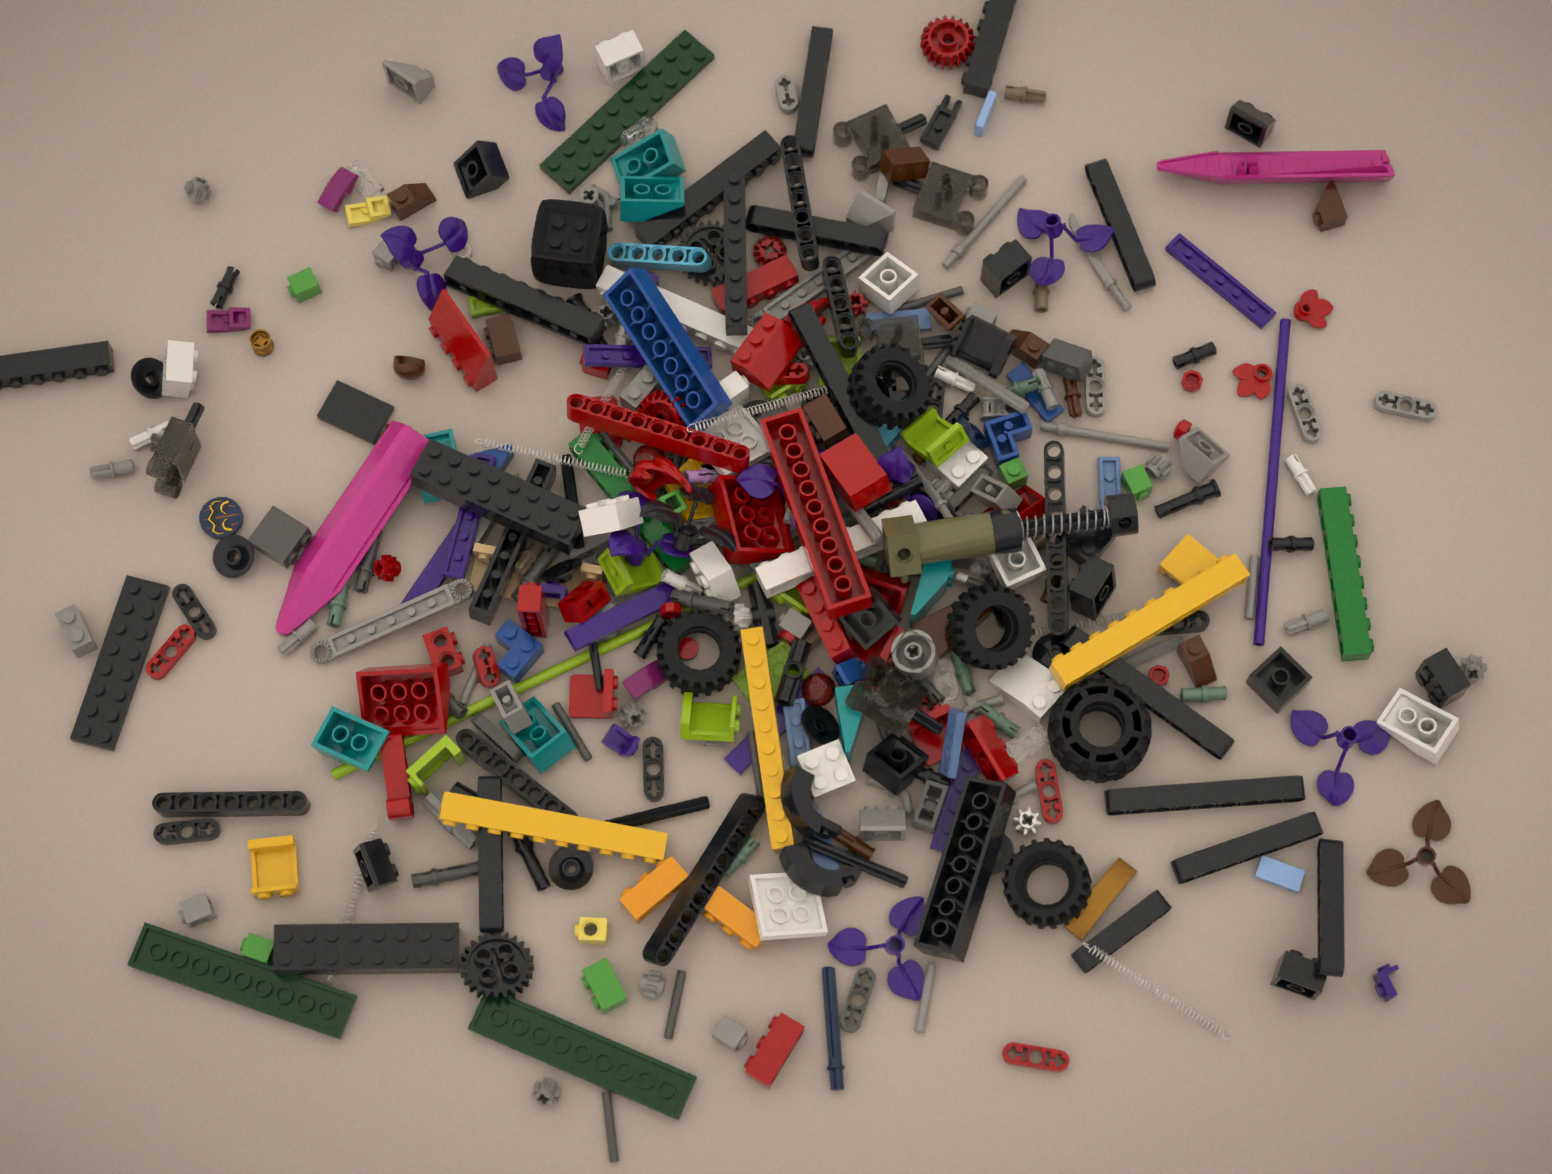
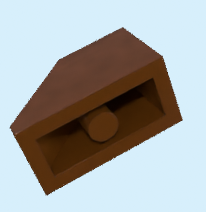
M1334 180L1329 181L1312 214L1315 226L1318 225L1320 232L1344 226L1348 218Z
M426 183L404 184L387 194L389 204L400 221L437 201Z
M941 292L925 306L932 318L945 331L950 332L966 318Z
M1012 329L1009 333L1018 338L1010 354L1036 369L1042 361L1041 355L1049 343L1032 332Z
M1200 635L1179 644L1177 653L1196 688L1217 680L1210 653Z

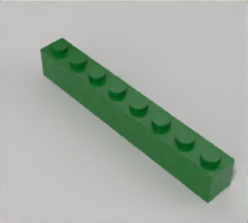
M592 433L590 435L591 438L585 441L587 442L585 448L577 444L581 443L580 441L578 442L581 435L568 443L570 452L576 459L578 458L579 463L582 459V467L585 460L586 468L590 461L589 468L591 470L589 471L587 468L586 471L608 498H616L621 491L636 492L626 478L629 475L628 470L623 464L619 466L615 461L617 459L610 448L605 449L602 445L604 442L597 433ZM597 463H598L597 470H599L600 465H601V463H602L601 471H603L604 466H605V464H606L605 472H607V474H605L604 472L601 473L600 471L597 472V471L595 470V467H596ZM626 469L625 477L623 476V477L621 478V476H622L623 473H624V470ZM643 517L644 523H641L639 530L641 539L648 541L650 546L658 540H662L664 534L674 533V529L672 530L668 523H662L649 517ZM661 545L653 550L664 567L678 575L691 568L689 564L692 562L691 558L668 555L661 550Z
M1346 486L1320 488L1316 497L1341 662L1367 660L1371 653L1374 652L1373 639H1369L1368 631L1371 630L1370 619L1366 618L1365 610H1367V598L1363 597L1364 578L1359 574L1361 558L1359 555H1356L1358 539L1356 534L1353 535L1352 529L1355 525L1354 515L1350 514L1349 509L1351 506L1350 493L1347 494Z

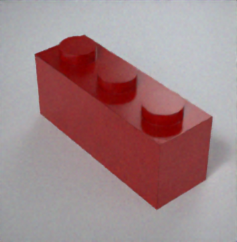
M782 1012L778 1017L774 1016L768 1025V1028H770L769 1033L766 1037L762 1035L756 1045L758 1051L755 1056L750 1055L744 1065L746 1068L745 1075L770 1089L805 1031V1026Z

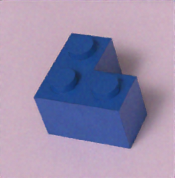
M1018 411L984 422L983 433L989 444L997 470L999 465L1019 457V451L1015 442L1031 438L1033 428L1027 412L1022 414Z
M509 618L494 634L497 643L508 650L497 664L499 672L516 684L520 682L545 652L543 644Z

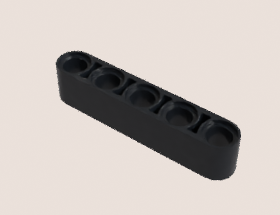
M828 256L823 260L822 277L838 349L843 357L852 358L857 355L859 338L843 267L838 257ZM833 267L836 270L830 271L828 268ZM838 286L840 289L834 290L832 287ZM843 305L844 308L839 309L836 306ZM847 324L849 327L843 328L840 325ZM851 343L853 346L847 347L844 344Z
M1159 890L1154 891L1087 941L1088 945H1082L1071 954V957L1084 974L1088 973L1103 962L1106 956L1105 954L1100 959L1101 952L1096 957L1098 950L1092 955L1095 947L1090 952L1089 950L1094 945H1096V949L1100 948V951L1103 950V954L1107 952V956L1112 955L1171 910V905Z

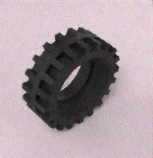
M884 343L880 348L878 345L873 346L851 369L852 373L848 376V381H851V384L847 387L848 392H853L850 401L851 403L856 402L859 407L856 409L858 414L863 411L867 415L865 418L867 422L873 419L876 421V427L879 428L886 424L887 430H892L896 425L899 429H902L907 424H912L928 408L927 406L933 399L930 395L934 392V387L929 386L933 381V377L926 374L929 367L927 364L923 366L920 364L919 360L921 357L919 355L916 357L910 355L911 349L900 350V344H895L892 348H889L888 343ZM882 368L898 372L908 384V398L903 401H895L883 394L876 383V372Z
M693 608L692 613L686 614L685 611H682L679 617L675 618L673 616L669 620V624L667 626L664 625L656 651L657 667L661 669L662 678L670 682L671 688L677 687L681 689V694L692 692L693 697H698L699 693L711 696L712 691H722L724 685L730 684L733 676L737 674L742 648L741 642L738 639L739 633L737 630L734 631L732 629L730 620L725 622L722 619L723 615L720 613L715 616L710 614V610H705V613L698 612V608ZM703 633L716 641L720 654L714 665L707 669L697 670L683 663L678 649L679 644L688 635Z
M1044 838L1042 842H1037L1036 839L1031 840V845L1027 847L1021 845L1019 847L1020 851L1016 855L1014 853L1011 854L1010 858L1012 860L1010 864H1005V877H1002L1004 895L1016 916L1022 918L1026 924L1030 926L1031 924L1037 925L1039 929H1044V926L1057 929V925L1063 923L1066 926L1070 924L1069 920L1073 917L1077 919L1080 916L1079 912L1081 909H1086L1088 905L1087 899L1088 896L1091 897L1092 893L1090 889L1092 881L1083 857L1070 844L1067 846L1059 839L1056 842L1050 841L1049 838ZM1043 865L1059 867L1068 877V889L1065 896L1053 904L1043 905L1035 902L1027 891V881L1030 874L1036 868Z

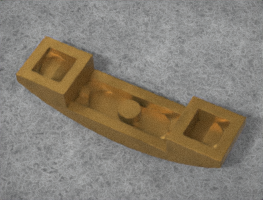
M1119 857L1091 890V897L1088 896L1086 909L1082 908L1079 912L1080 916L1077 919L1075 917L1070 919V924L1064 925V928L1082 941L1105 910L1137 873V870Z

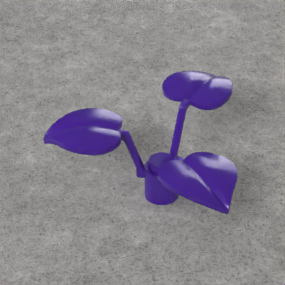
M560 34L542 37L534 43V56L538 62L543 63L542 68L525 73L523 61L515 57H508L499 62L497 72L504 85L513 91H519L525 87V77L539 73L544 80L550 81L542 96V101L535 105V113L540 123L548 129L564 131L566 130V113L562 102L556 97L550 96L546 98L552 86L557 82L556 78L562 75L564 71L562 65V40Z
M1019 208L1017 216L1018 229L1023 237L1037 239L1042 233L1049 236L1050 258L1039 257L1031 263L1029 270L1032 280L1040 286H1047L1057 282L1065 272L1064 261L1054 259L1053 239L1060 237L1063 230L1074 242H1079L1080 248L1085 252L1102 250L1108 244L1114 232V228L1110 226L1090 224L1080 227L1076 231V238L1066 227V223H1061L1058 214H1049L1042 210Z
M456 217L443 219L438 228L439 236L443 242L421 251L416 250L414 247L417 236L408 226H395L387 229L380 235L392 256L400 261L403 268H413L414 271L425 274L417 279V291L421 300L431 312L440 292L443 289L447 291V287L441 275L437 273L430 275L428 270L419 267L424 262L423 254L445 245L452 253L461 251L468 240V230L463 219Z
M900 446L883 454L877 462L886 472L889 482L893 480L896 484L908 482L915 472V466L908 461ZM910 493L905 495L907 501H917L927 521L940 519L935 505L928 497L920 494L910 497Z
M818 450V453L820 454L825 450ZM752 465L737 477V483L753 498L765 499L771 496L774 492V486L778 488L782 498H785L780 484L775 481L777 473L769 465ZM791 516V517H790V519H791V524H792V526L794 527V529L796 530V527H795V525H794V522H793V519H792V516Z
M621 491L617 495V497L629 495V498L638 497L641 509L649 501L646 497L634 491ZM641 524L636 525L634 536L622 529L613 531L609 537L611 557L626 555V561L633 566L642 565L645 555L650 556L651 552L659 545H661L660 548L663 552L675 557L691 558L689 553L694 551L692 545L689 551L686 552L674 548L672 545L675 538L673 536L674 533L664 534L662 540H658L648 549L647 544L638 539Z
M1293 710L1290 716L1291 729L1294 736L1302 744L1315 746L1320 741V738L1326 740L1337 737L1336 742L1343 749L1335 772L1326 770L1319 775L1317 789L1321 796L1332 806L1343 805L1351 797L1354 790L1352 776L1348 773H1339L1348 749L1352 748L1355 743H1359L1361 751L1366 754L1377 755L1385 750L1391 735L1376 724L1377 721L1372 720L1360 721L1354 727L1346 726L1341 732L1335 731V733L1324 735L1328 730V723L1323 715L1311 710Z
M921 896L909 897L893 906L889 913V923L891 926L898 928L897 935L891 936L885 943L865 946L866 936L862 931L857 928H846L828 942L827 947L830 953L842 964L857 966L865 961V950L884 948L889 955H896L898 967L892 968L887 976L890 990L897 996L913 1001L920 1000L924 984V973L921 966L914 960L910 959L903 964L901 963V952L905 948V941L902 938L901 932L903 931L907 936H916L925 909L924 898Z

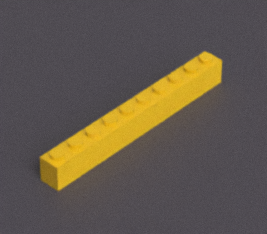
M1236 553L1231 556L1227 554L1216 561V565L1212 567L1207 565L1198 572L1199 575L1192 578L1189 576L1180 582L1181 586L1176 589L1170 587L1164 591L1161 598L1157 600L1155 598L1150 599L1143 605L1144 608L1139 611L1137 609L1130 611L1125 615L1126 618L1120 622L1118 620L1113 621L1104 632L1097 631L1089 636V641L1084 644L1078 642L1072 646L1069 653L1065 655L1060 653L1051 660L1052 663L1049 671L1064 691L1073 684L1078 683L1246 582L1250 573Z
M755 627L740 631L771 848L774 853L782 852L784 846L796 843L793 825L788 820L781 802L780 789L785 768L765 631L763 627Z
M446 791L442 795L438 820H443L442 824L456 827V823L465 824V829L478 831L479 827L488 829L487 833L501 835V831L508 832L512 838L523 839L524 836L533 837V842L546 843V840L555 841V846L568 848V844L577 845V850L587 852L594 848L599 849V854L612 856L613 852L620 853L621 858L634 860L635 856L644 858L643 862L656 864L657 860H663L668 833Z

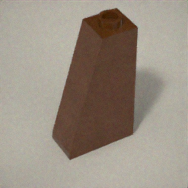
M951 605L911 624V630H921L932 638L938 652V663L955 648L949 645L947 638L950 637V633H946V626H949L950 623L947 615L953 612ZM993 606L986 608L980 614L976 622V628L991 615Z

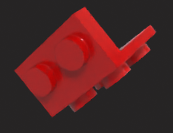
M896 625L894 630H890L866 651L852 637L851 643L858 655L856 658L858 661L862 660L865 666L879 673L884 672L886 667L890 668L893 663L891 654L893 641L899 634L904 632V629Z
M604 669V675H602L604 682L603 691H596L593 675L573 674L570 677L569 716L571 718L613 719V711H617L618 699L614 697V689H618V676L614 675L613 669Z
M948 703L943 706L942 704H937L930 708V712L926 713L944 725V729L939 735L934 734L912 719H909L910 721L907 722V730L915 746L929 755V759L925 763L927 767L941 762L950 709ZM963 740L960 752L965 750V744Z

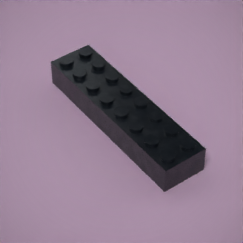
M429 439L410 473L412 486L567 555H570L583 530L578 511L586 509V507L432 439Z
M966 776L913 944L923 954L964 963L1016 796V792L1007 783Z
M459 923L274 925L273 971L275 975L459 973Z

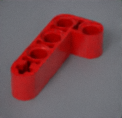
M392 733L388 735L381 748V756L388 798L386 800L388 819L393 822L414 818L411 786L407 781L409 776L406 772L408 765L403 733Z

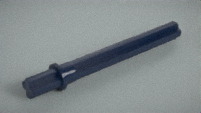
M828 966L823 967L821 970L829 1065L826 1067V1070L829 1071L830 1090L839 1091L844 1090L843 1069H845V1066L842 1065L835 968Z

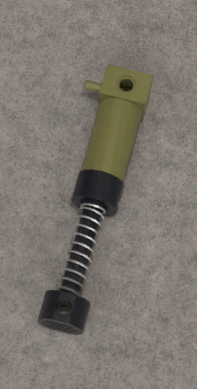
M1132 492L1108 495L1104 497L1103 509L1094 507V510L1088 511L1086 507V511L1082 512L1079 509L1075 513H1071L1070 510L1068 514L1060 512V515H1054L1052 512V516L1045 517V514H1043V517L1037 518L1035 515L1033 519H1028L1026 516V520H1022L1018 516L1016 508L914 523L912 515L881 519L886 563L891 578L900 576L902 583H908L909 575L922 573V564L992 554L1000 555L1021 552L1023 540L1026 541L1028 537L1035 539L1036 536L1040 535V537L1044 538L1045 534L1052 537L1054 533L1060 536L1062 532H1066L1069 535L1073 530L1076 533L1080 529L1087 532L1088 528L1095 531L1097 527L1103 530L1105 526L1111 538L1137 534L1139 524L1135 498Z

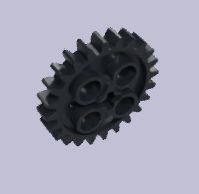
M708 220L707 225L704 226L703 222L700 221L699 228L692 225L693 232L685 231L686 237L680 238L682 244H678V246L703 248L711 257L713 267L702 273L688 272V279L695 276L696 284L703 280L704 286H706L708 281H711L712 287L715 286V281H719L722 285L725 278V258L721 257L724 254V225L721 227L719 220L716 221L715 225H712L711 221ZM711 238L719 239L717 242L710 241ZM684 256L678 257L680 259L678 260V262L681 261ZM700 257L697 263L702 262L704 257Z
M487 932L486 939L479 935L478 943L471 940V947H465V954H461L462 962H460V970H462L460 971V977L465 978L464 986L470 985V993L477 990V998L484 994L485 1001H488L491 996L494 997V1001L497 1003L499 997H502L504 1002H506L507 995L514 999L516 998L515 991L522 994L523 986L529 987L528 979L533 978V972L531 971H534V964L532 963L533 955H529L530 948H524V941L517 943L516 935L509 939L508 932H506L504 937H500L499 932H496L495 937H492L491 933ZM491 950H494L496 954L497 966L500 969V977L503 982L502 984H500L498 980L496 965H494V957ZM507 952V953H509L510 955H509V956H502L501 953ZM485 957L488 960L480 961L479 958ZM513 972L516 975L508 976L506 973ZM491 977L493 980L485 981L484 978Z

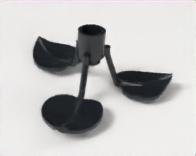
M691 484L693 490L691 494H688L680 487L679 490L683 496L695 500L687 524L682 525L680 528L679 514L674 512L673 507L667 503L657 500L648 501L640 511L639 517H649L666 523H674L673 536L675 538L672 545L679 551H689L691 543H695L701 534L704 538L720 544L735 553L736 540L730 530L711 524L708 528L702 526L695 534L694 529L690 526L698 502L710 505L715 500V494L708 488Z

